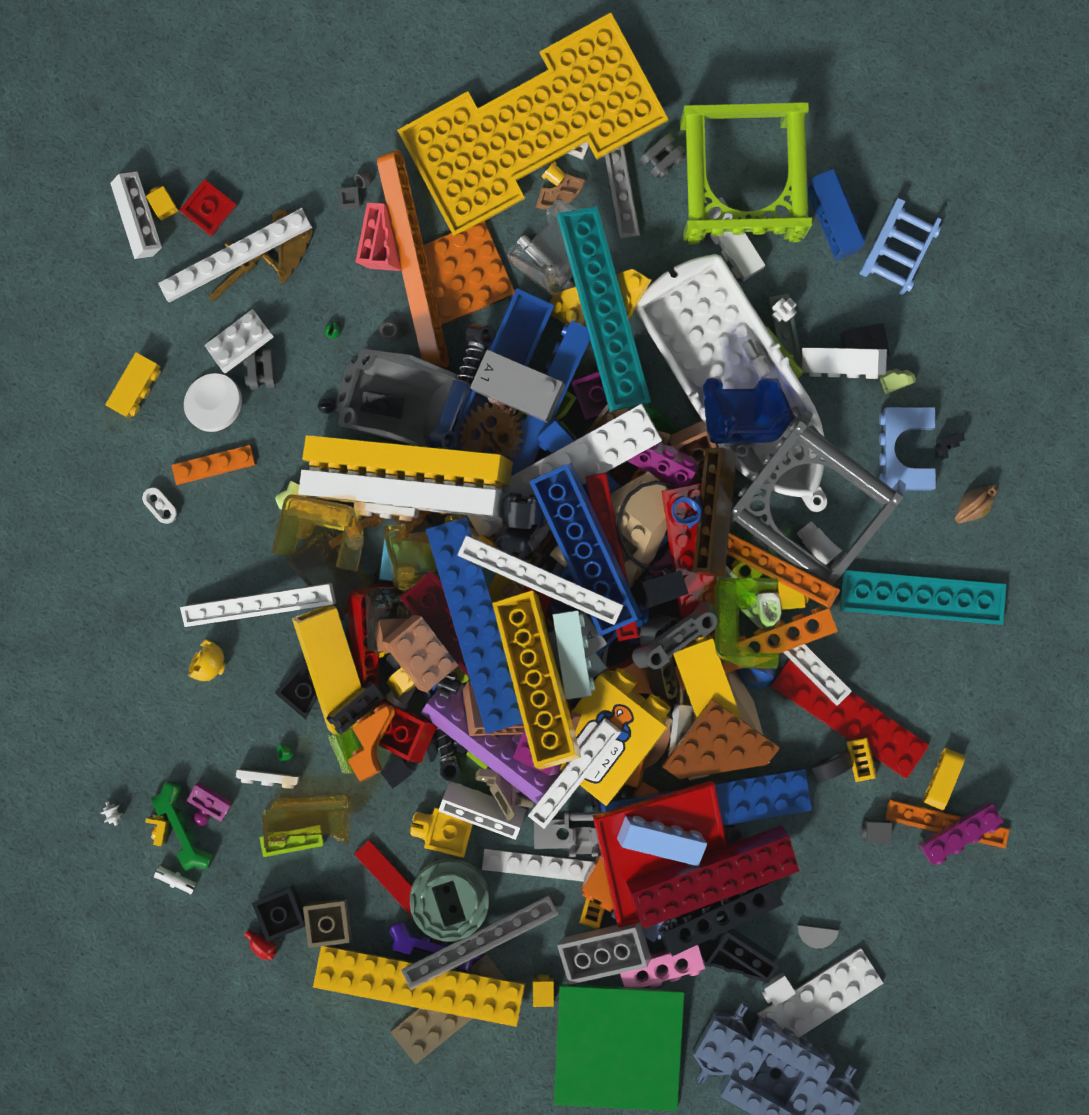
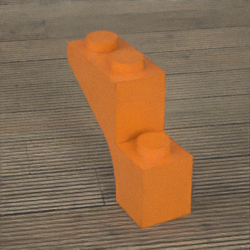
M379 706L374 710L375 714L370 717L366 715L356 721L357 725L353 727L363 747L352 753L353 757L348 759V762L360 782L371 778L383 770L378 760L377 748L395 715L393 706Z

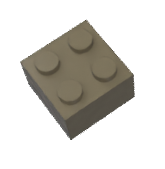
M347 898L311 902L303 906L308 948L350 943L352 934Z

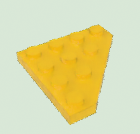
M634 269L616 274L628 320L651 282V279ZM576 287L555 293L550 301V304L554 305L550 315L564 324L570 325L571 321L587 327Z

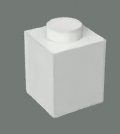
M783 972L771 979L769 983L762 985L765 990L762 992L768 1004L772 1002L775 1007L796 994Z

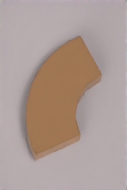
M566 174L564 180L558 186L551 188L542 187L536 208L556 209L567 205L580 194L586 180Z

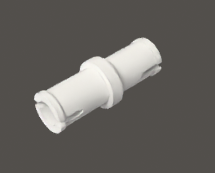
M159 865L157 870L164 873V875L156 872L154 878L170 884L172 888L177 887L192 894L193 889L186 885L188 884L195 888L197 882L181 876L179 872L174 873Z

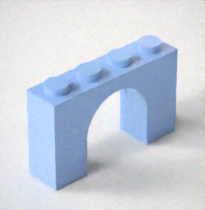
M884 408L883 413L879 414V424L883 425V433L879 435V444L883 445V453H880L879 463L883 465V473L880 474L879 479L891 488L900 479L906 484L905 490L932 491L936 489L935 469L906 467L897 459L894 449L896 439L903 431L934 429L935 408Z

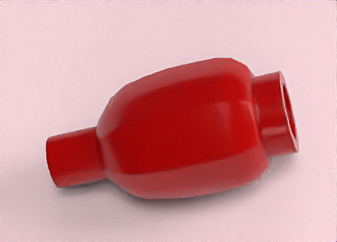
M250 929L244 934L250 940V948L259 958L271 961L278 953L276 944L272 940L267 942L264 934H255Z

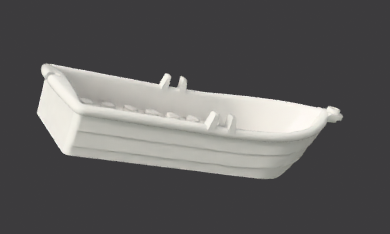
M720 255L701 256L683 262L674 267L678 275L676 278H672L667 271L646 289L635 308L637 315L701 419L711 430L718 446L737 453L736 469L751 480L757 469L762 471L765 467L763 462L770 453L774 455L778 450L776 445L783 436L787 438L791 433L788 429L799 412L804 414L807 410L813 414L811 422L819 433L824 436L816 408L789 366V359L787 357L784 358L779 350V343L774 342ZM749 339H753L761 355L764 354L763 359L772 372L763 379H760L753 364L749 363L750 359L742 347V344ZM796 445L793 448V454L796 459L800 460L804 457V449L800 445ZM809 448V457L815 458L817 455L811 453L813 450ZM787 452V459L786 461L783 460L784 464H789L791 462V459ZM810 463L795 466L780 476L772 491L801 497L811 511L819 512L827 505V498L819 486L824 465ZM772 473L771 477L775 479L777 475ZM814 498H818L820 500L819 505L814 504Z

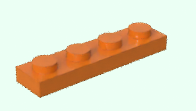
M251 445L177 463L171 465L175 483L180 485L251 467L256 464Z

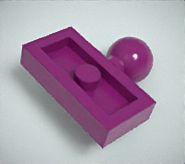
M199 782L194 786L187 799V802L201 809L193 815V822L198 826L206 825L209 821V815L222 822L233 804Z

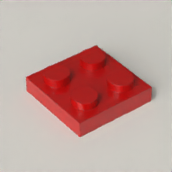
M204 179L179 211L212 237L237 205Z

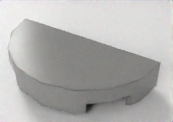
M797 924L801 940L808 946L816 949L831 945L839 932L837 929Z

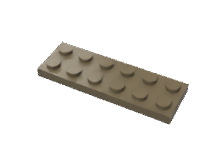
M487 953L472 964L471 971L469 972L507 980ZM418 1008L392 1029L390 1033L412 1061L417 1064L473 1018Z

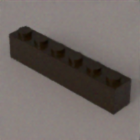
M723 447L705 448L700 497L702 513L697 526L693 572L705 576H725L737 453Z

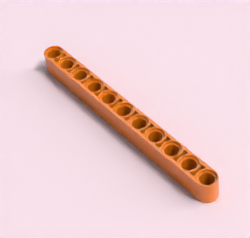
M395 150L378 156L377 165L420 354L423 361L440 368H446L449 366V356L407 171L401 152Z

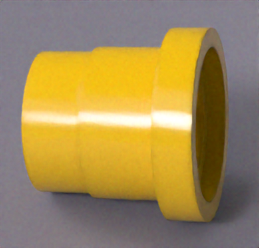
M553 161L541 177L543 179L547 178L551 183L558 186L566 174Z

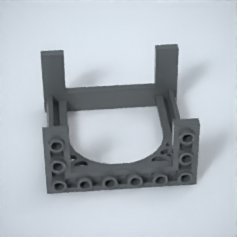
M806 410L804 414L799 412L788 429L791 433L787 438L783 436L776 445L778 450L775 454L770 453L763 462L765 467L762 471L757 469L751 477L752 484L749 487L745 485L740 493H737L733 498L730 523L732 524L736 521L793 565L833 586L904 498L906 484L899 479L894 487L891 488L822 436L811 422L813 414ZM796 445H800L804 449V457L800 460L796 459L793 454V448ZM809 448L813 450L811 453L817 455L815 458L809 457ZM788 452L791 462L789 464H784L783 460L786 461V453ZM813 463L832 468L883 506L840 560L836 558L829 567L786 536L778 528L771 514L770 497L776 481L786 471L798 465ZM772 473L777 475L775 479L771 477ZM761 489L766 490L765 496L755 495L761 493ZM755 500H760L764 502L765 507L757 511L753 510L750 504ZM766 514L767 520L764 521L762 517L759 519L757 516Z

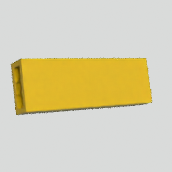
M327 605L296 616L292 620L327 728L335 735L338 733L335 730V726L327 721V716L341 707L362 687L337 608L333 605ZM344 715L340 720H341V721H344V720H346L347 718H346V716Z
M699 635L694 641L689 642L673 654L696 719L711 699L741 719L711 635Z

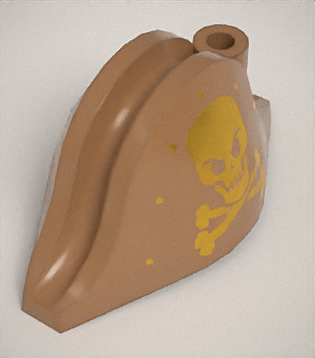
M991 484L966 492L961 499L954 518L957 523L969 522L985 517L993 506L998 488Z

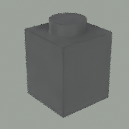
M864 820V825L860 827V836L863 837V841L866 843L891 844L892 823L889 821Z

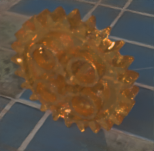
M486 403L485 409L478 405V412L471 409L472 416H464L467 423H460L464 427V431H458L459 434L463 435V438L458 439V442L464 443L459 448L460 450L485 453L487 447L491 446L492 454L502 455L510 461V457L518 458L515 451H522L518 443H524V440L519 439V436L525 433L518 430L523 425L515 423L519 417L516 415L512 416V410L506 411V407L503 405L499 408L496 403L491 408L490 404ZM496 417L497 424L491 428L490 420ZM481 422H483L486 430L493 434L492 438L501 447V452H499L495 442L489 440L490 435L481 427ZM480 430L481 436L478 440H475L474 433ZM508 434L509 439L507 443L502 444V436Z

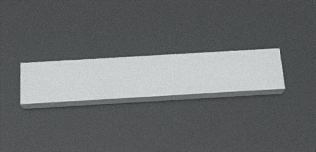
M604 718L580 749L581 758L570 761L529 813L528 817L545 829L618 737L621 730Z

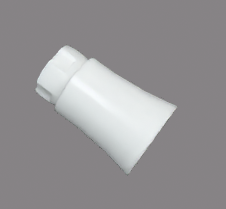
M812 521L797 533L809 552L825 565L842 552L820 528L817 529Z

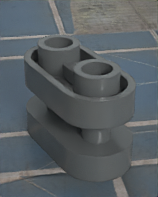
M671 133L664 136L640 159L645 166L650 163L654 166L651 173L655 178L659 176L664 178L671 171L669 168L674 163L678 165L686 158L684 155L686 150L681 145L676 148L672 145L676 139ZM666 150L669 154L659 161L657 157Z
M271 347L263 348L262 355H257L255 351L243 360L244 366H247L248 374H245L246 386H250L251 390L260 389V383H265L267 388H276L274 355ZM258 363H263L264 375H259Z

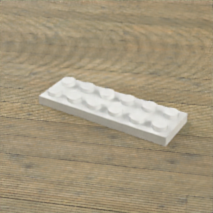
M859 948L794 990L796 992L795 995L776 1007L774 1004H771L757 1013L758 1017L773 1019L777 1026L782 1029L784 1027L789 1028L795 1033L794 1036L799 1038L882 985L883 982L863 950Z

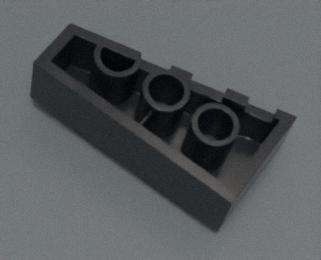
M304 657L276 689L275 694L306 720L317 699V694Z

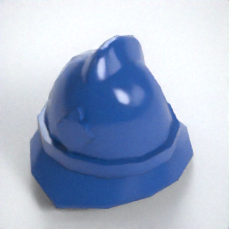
M770 657L735 670L742 683L749 688L760 689L768 687L777 677L776 666Z

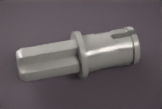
M753 339L745 341L742 347L750 359L749 363L753 364L760 379L770 375L772 372L763 359L764 354L761 355Z

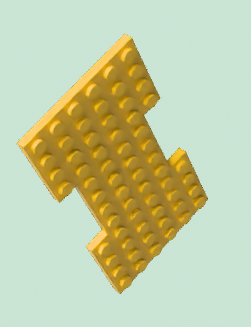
M612 13L601 17L540 51V55L548 68L547 71L477 109L467 91L397 130L453 236L488 220L524 200L525 197L516 182L517 180L579 146L588 143L597 160L668 121V117Z

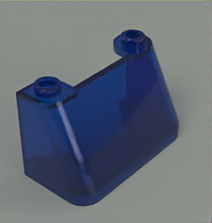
M707 378L703 384L706 427L711 443L774 442L783 435L795 418L778 378H762L754 389H722V380L718 378Z

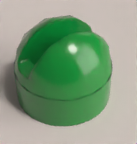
M331 322L325 326L324 332L328 338L336 339L341 334V328L338 324ZM332 325H334V330L332 332V335H330L329 332L331 330Z
M278 745L277 755L279 761H287L293 757L294 753L290 751L293 748L290 745Z

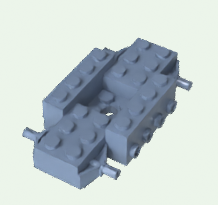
M740 1003L736 1013L715 1011L693 1048V1056L702 1070L696 1082L703 1086L709 1075H725L719 1086L720 1096L752 1115H854L860 1105L859 1093L851 1083V1078L857 1071L854 1066L849 1065L844 1074H832L835 1065L830 1052L823 1048H820V1050L815 1048L813 1043L804 1037L800 1039L794 1036L795 1033L789 1028H780L769 1017L763 1018L760 1016L750 1031L742 1020L746 1010L749 1008L744 1003ZM778 1068L782 1073L779 1077L774 1078L770 1075V1071Z

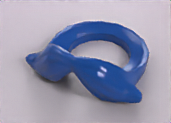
M689 497L678 498L671 507L674 520L688 525L689 529H691L701 517L702 506L699 502V497L696 499ZM680 502H686L697 511V515L679 518L676 515V506Z

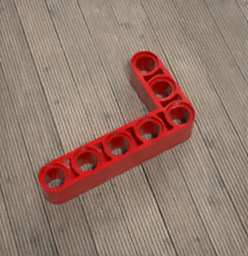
M386 581L355 589L349 594L351 656L361 687H364L370 681L376 687L378 686V648L374 631L377 624L376 609L402 603L400 597L408 590L402 584Z

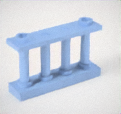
M897 198L859 274L867 277L869 273L873 274L875 272L901 285L902 288L899 294L903 295L906 290L910 292L915 283L912 278L932 238L938 236L942 228L939 226L942 219L937 218L932 225L906 212L902 208L905 201ZM896 219H903L929 232L924 243L897 230L896 226H894ZM887 237H894L919 249L916 260L914 261L888 248L887 244H885ZM884 254L910 267L911 270L907 278L879 266L878 262H876L878 255L882 256Z

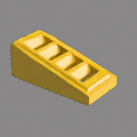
M862 738L847 741L855 782L876 778L877 774L868 739ZM864 744L863 749L853 750V746ZM866 752L864 757H855V754ZM868 761V764L857 765V762ZM866 768L870 770V772L865 773L859 772V770Z
M586 898L579 924L599 929L605 909ZM588 906L599 909V913L587 910ZM590 915L598 918L597 922L590 919H586L585 916Z

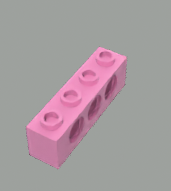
M696 945L673 957L666 950L652 954L648 967L623 972L620 975L624 987L643 988L650 986V988L662 985L663 981L670 980V982L680 980L683 975L689 974L694 976L700 974L701 970L705 969L699 947ZM681 958L687 960L684 967L676 965V962ZM661 964L667 966V970L664 973L656 971L657 967ZM641 970L648 973L644 979L637 977V973Z

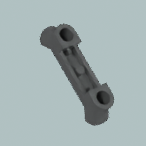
M705 601L698 603L694 612L651 643L635 648L632 659L636 666L640 669L646 667L659 669L670 662L669 657L696 637L699 635L706 636L713 631L717 625L716 610L713 605Z

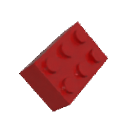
M382 700L372 709L370 716L375 714L374 710L381 705H385V707L393 706L395 715L378 746L408 761L422 763L437 726L404 708Z

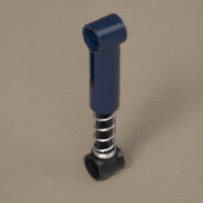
M471 324L467 328L466 338L469 342V349L466 350L467 356L463 358L464 365L460 367L461 373L457 375L458 380H453L436 429L429 433L428 443L431 448L453 450L457 444L456 432L472 390L469 384L470 379L474 378L472 373L474 369H477L475 365L477 360H480L478 359L480 352H483V349L490 345L495 338V331L490 325Z
M435 687L434 691L430 689L427 693L422 691L425 705L437 692L438 688ZM436 727V741H438V750L441 753V761L439 762L441 767L440 775L446 781H454L460 776L461 766L453 754L454 749H452V740H450L449 735L439 727ZM453 765L456 768V774L453 776L447 775L445 772L446 766Z

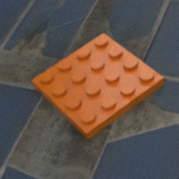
M484 221L455 236L451 233L423 245L441 326L513 295L514 289Z

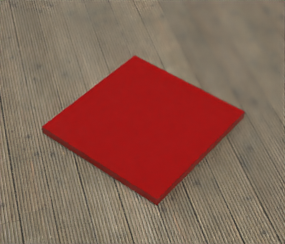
M713 781L593 815L618 928L639 922L626 882L680 863L679 861L623 848L617 840V836L625 816H639L649 822L659 821L668 827L675 825L688 832L691 830L698 831L707 842L704 853L724 847L727 843L715 783Z

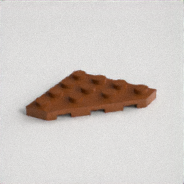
M711 699L665 760L662 767L677 778L683 779L762 766L770 762L779 750V746Z

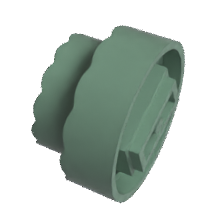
M455 858L436 860L424 867L412 884L410 910L413 919L425 934L434 939L457 941L466 938L481 926L487 915L490 901L488 885L480 871L466 861ZM445 885L450 887V891L447 893L442 889ZM451 905H455L457 907V910L455 912H451L449 910V907Z

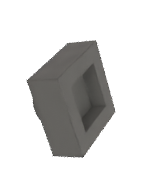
M358 187L337 188L340 210L360 208Z

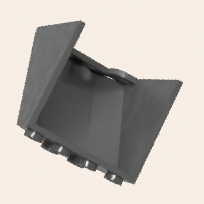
M363 349L358 354V359L355 362H350L344 371V377L334 404L335 411L339 412L340 415L338 419L339 426L399 445L431 448L428 443L429 433L436 429L453 380H458L457 374L411 355ZM364 389L403 396L404 402L401 418L360 411Z

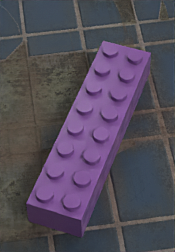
M461 684L457 694H451L449 698L439 695L440 689H438L427 702L421 714L537 804L563 771L559 770L558 774L549 776L513 759L522 734L469 736L463 696L464 685Z

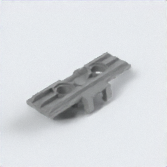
M564 811V819H552L545 829L534 821V849L569 848V857H576V854H592V857L598 856V848L600 847L595 827H569V821H593V815L600 814L601 811L579 813ZM560 828H565L569 832L568 837L564 840L557 837V831Z

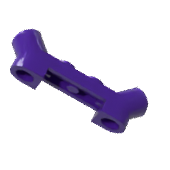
M403 921L394 924L389 929L394 940L391 951L411 956L413 949L433 954L451 945L440 942L437 945L431 943L432 939L420 936V940L416 939ZM482 954L454 969L470 972L472 963L481 958Z

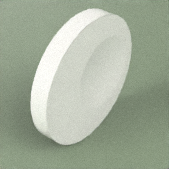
M216 373L207 374L197 379L189 387L184 399V411L188 420L200 430L215 432L228 427L237 418L242 406V395L236 383L229 377Z

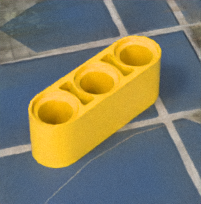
M944 748L941 755L943 756L939 758L933 773L935 775H932L926 790L927 794H924L923 797L924 803L940 810L946 807L965 761V755L949 748Z

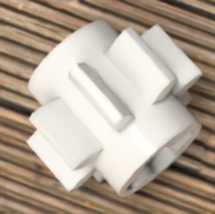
M781 298L772 307L775 311L772 316L778 322L783 319L787 323L797 313L794 309L797 304L791 298L787 301Z

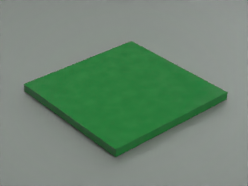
M560 984L554 1105L677 1111L684 990Z

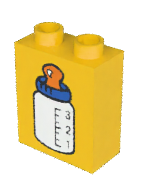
M617 668L614 673L609 670L601 673L594 681L595 690L591 691V696L582 697L572 711L581 715L575 731L579 750L604 718L621 730L618 737L580 783V786L606 806L620 792L673 722L672 719L666 716L671 710L670 707L653 694H650L647 699L643 698L633 690L637 684L636 680L620 668ZM570 761L562 763L560 770L563 771Z

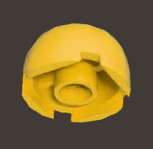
M205 639L200 645L203 649L198 654L197 652L195 653L188 670L191 672L188 676L199 681L214 679L217 674L221 675L226 667V664L223 663V650L214 642Z

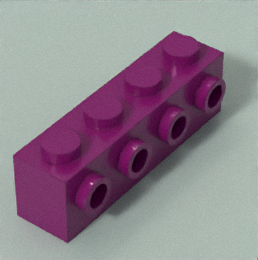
M662 442L627 460L677 487L689 485L700 463L692 456L685 455L674 447Z
M986 802L919 842L918 846L929 863L939 865L947 860L946 857L948 855L963 851L965 849L964 846L971 842L973 844L981 840V835L986 832L992 833L998 830L1003 820L994 805Z

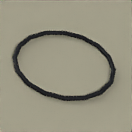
M656 480L640 484L627 495L619 509L617 532L619 543L630 560L641 568L657 571L672 567V562L657 567L642 564L628 551L623 542L621 532L623 510L632 495L643 487L656 484L676 488L673 484Z

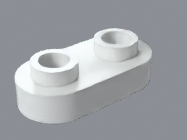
M149 488L143 493V503L160 522L170 524L176 520L177 509L162 491L156 488ZM152 495L157 496L156 502L151 501ZM169 510L171 514L166 518L164 512Z

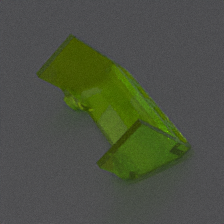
M722 578L716 582L715 616L717 617V625L715 628V652L719 658L742 668H777L779 653H755L749 647H739L738 609L751 608L755 603V594L776 593L778 578Z

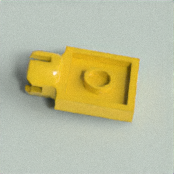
M434 807L432 814L421 812L414 814L413 823L421 824L423 827L411 824L410 834L425 840L424 848L464 858L472 823L439 812V808Z

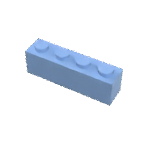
M625 816L617 836V840L623 848L699 866L707 846V842L698 831H684L675 825L671 827L664 826L659 821L649 822L639 816Z

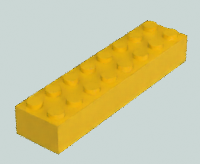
M529 591L492 603L534 767L542 770L581 758L539 596L534 591Z

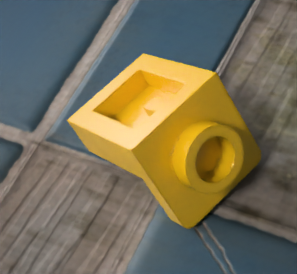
M153 814L152 817L146 818L145 821L146 823L157 824V827H154L152 831L153 845L156 846L166 844L170 820L164 819V815L158 816V814Z

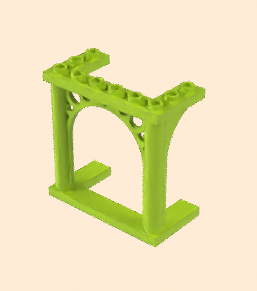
M808 103L684 106L680 120V130H686L689 220H687L683 232V242H688L689 245L700 244V241H704L706 233L720 236L724 235V232H732L733 235L753 232L755 235L765 234V231H774V234H784V239H789V242H800L801 239L805 238L812 227V217L808 218L805 121L809 111ZM781 117L780 128H787L788 178L784 191L771 205L757 211L745 212L727 207L715 197L707 181L705 119ZM785 196H790L789 202L791 201L792 205L784 201ZM706 198H710L712 203L704 207V203L707 204ZM778 205L784 206L788 210V216L780 217L776 213L775 207ZM713 207L721 209V214L716 219H710L708 216V212ZM770 212L774 218L770 216L765 218L764 214ZM729 213L732 215V219L727 217L725 220H722L725 214ZM746 215H750L751 219H746Z

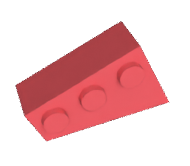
M367 203L356 263L369 269L402 271L387 205Z

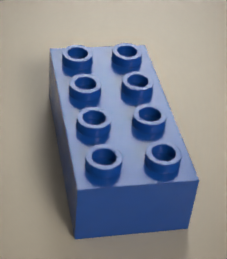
M832 169L810 178L807 187L809 199L836 261L858 253L865 245L864 241L866 239L863 231L857 227L856 223L858 220L855 212L849 208V197L841 189V178Z

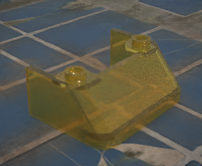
M294 494L288 495L283 501L272 553L294 558L298 538L308 539L311 537L315 525L337 529L344 532L336 567L357 572L364 535L354 509L344 504Z
M334 795L270 800L262 814L264 848H269L271 842L273 844H283L290 836L330 834L336 841H344V844H348L351 837V796Z

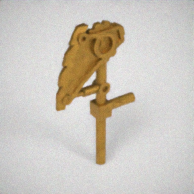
M281 209L276 211L275 214L272 215V223L282 219L290 213L286 212L285 210L282 211ZM309 229L278 245V266L273 258L265 252L240 265L208 297L214 302L245 272L249 274L256 267L255 263L260 258H263L269 266H272L278 272L277 275L280 277L278 281L283 285L291 276L292 270H295L299 265L300 256H304L307 243L309 244L313 231ZM229 240L224 246L228 247L233 243Z

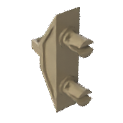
M489 766L487 769L479 768L476 772V780L487 782L491 793L508 822L515 816V805L533 807L534 802L524 794L517 793L516 787Z

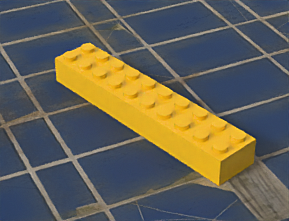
M308 435L305 438L302 460L309 462V466L322 468V470L331 468L341 470V472L350 470L360 472V474H366L367 472L379 474V476L388 474L404 479L407 476L423 481L426 478L442 483L446 480L461 485L465 482L481 487L485 484L502 489V486H510L513 465L512 461L497 454Z
M321 946L313 988L515 1027L518 1026L526 983L451 969L410 990L401 970L415 962L333 946Z

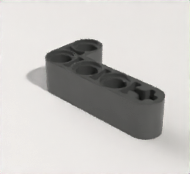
M659 613L648 620L640 628L641 646L651 643L680 622V619ZM671 655L669 657L670 662L659 669L646 667L652 693L668 699H673L678 693V682Z

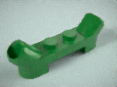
M167 781L164 783L161 793L151 797L152 804L158 816L166 813L183 848L182 851L176 853L182 867L186 871L195 866L206 870L210 867L214 855L210 851L195 846L193 842L195 836L192 830L187 829L184 823L186 817L183 811H179L176 806L182 788L177 783Z

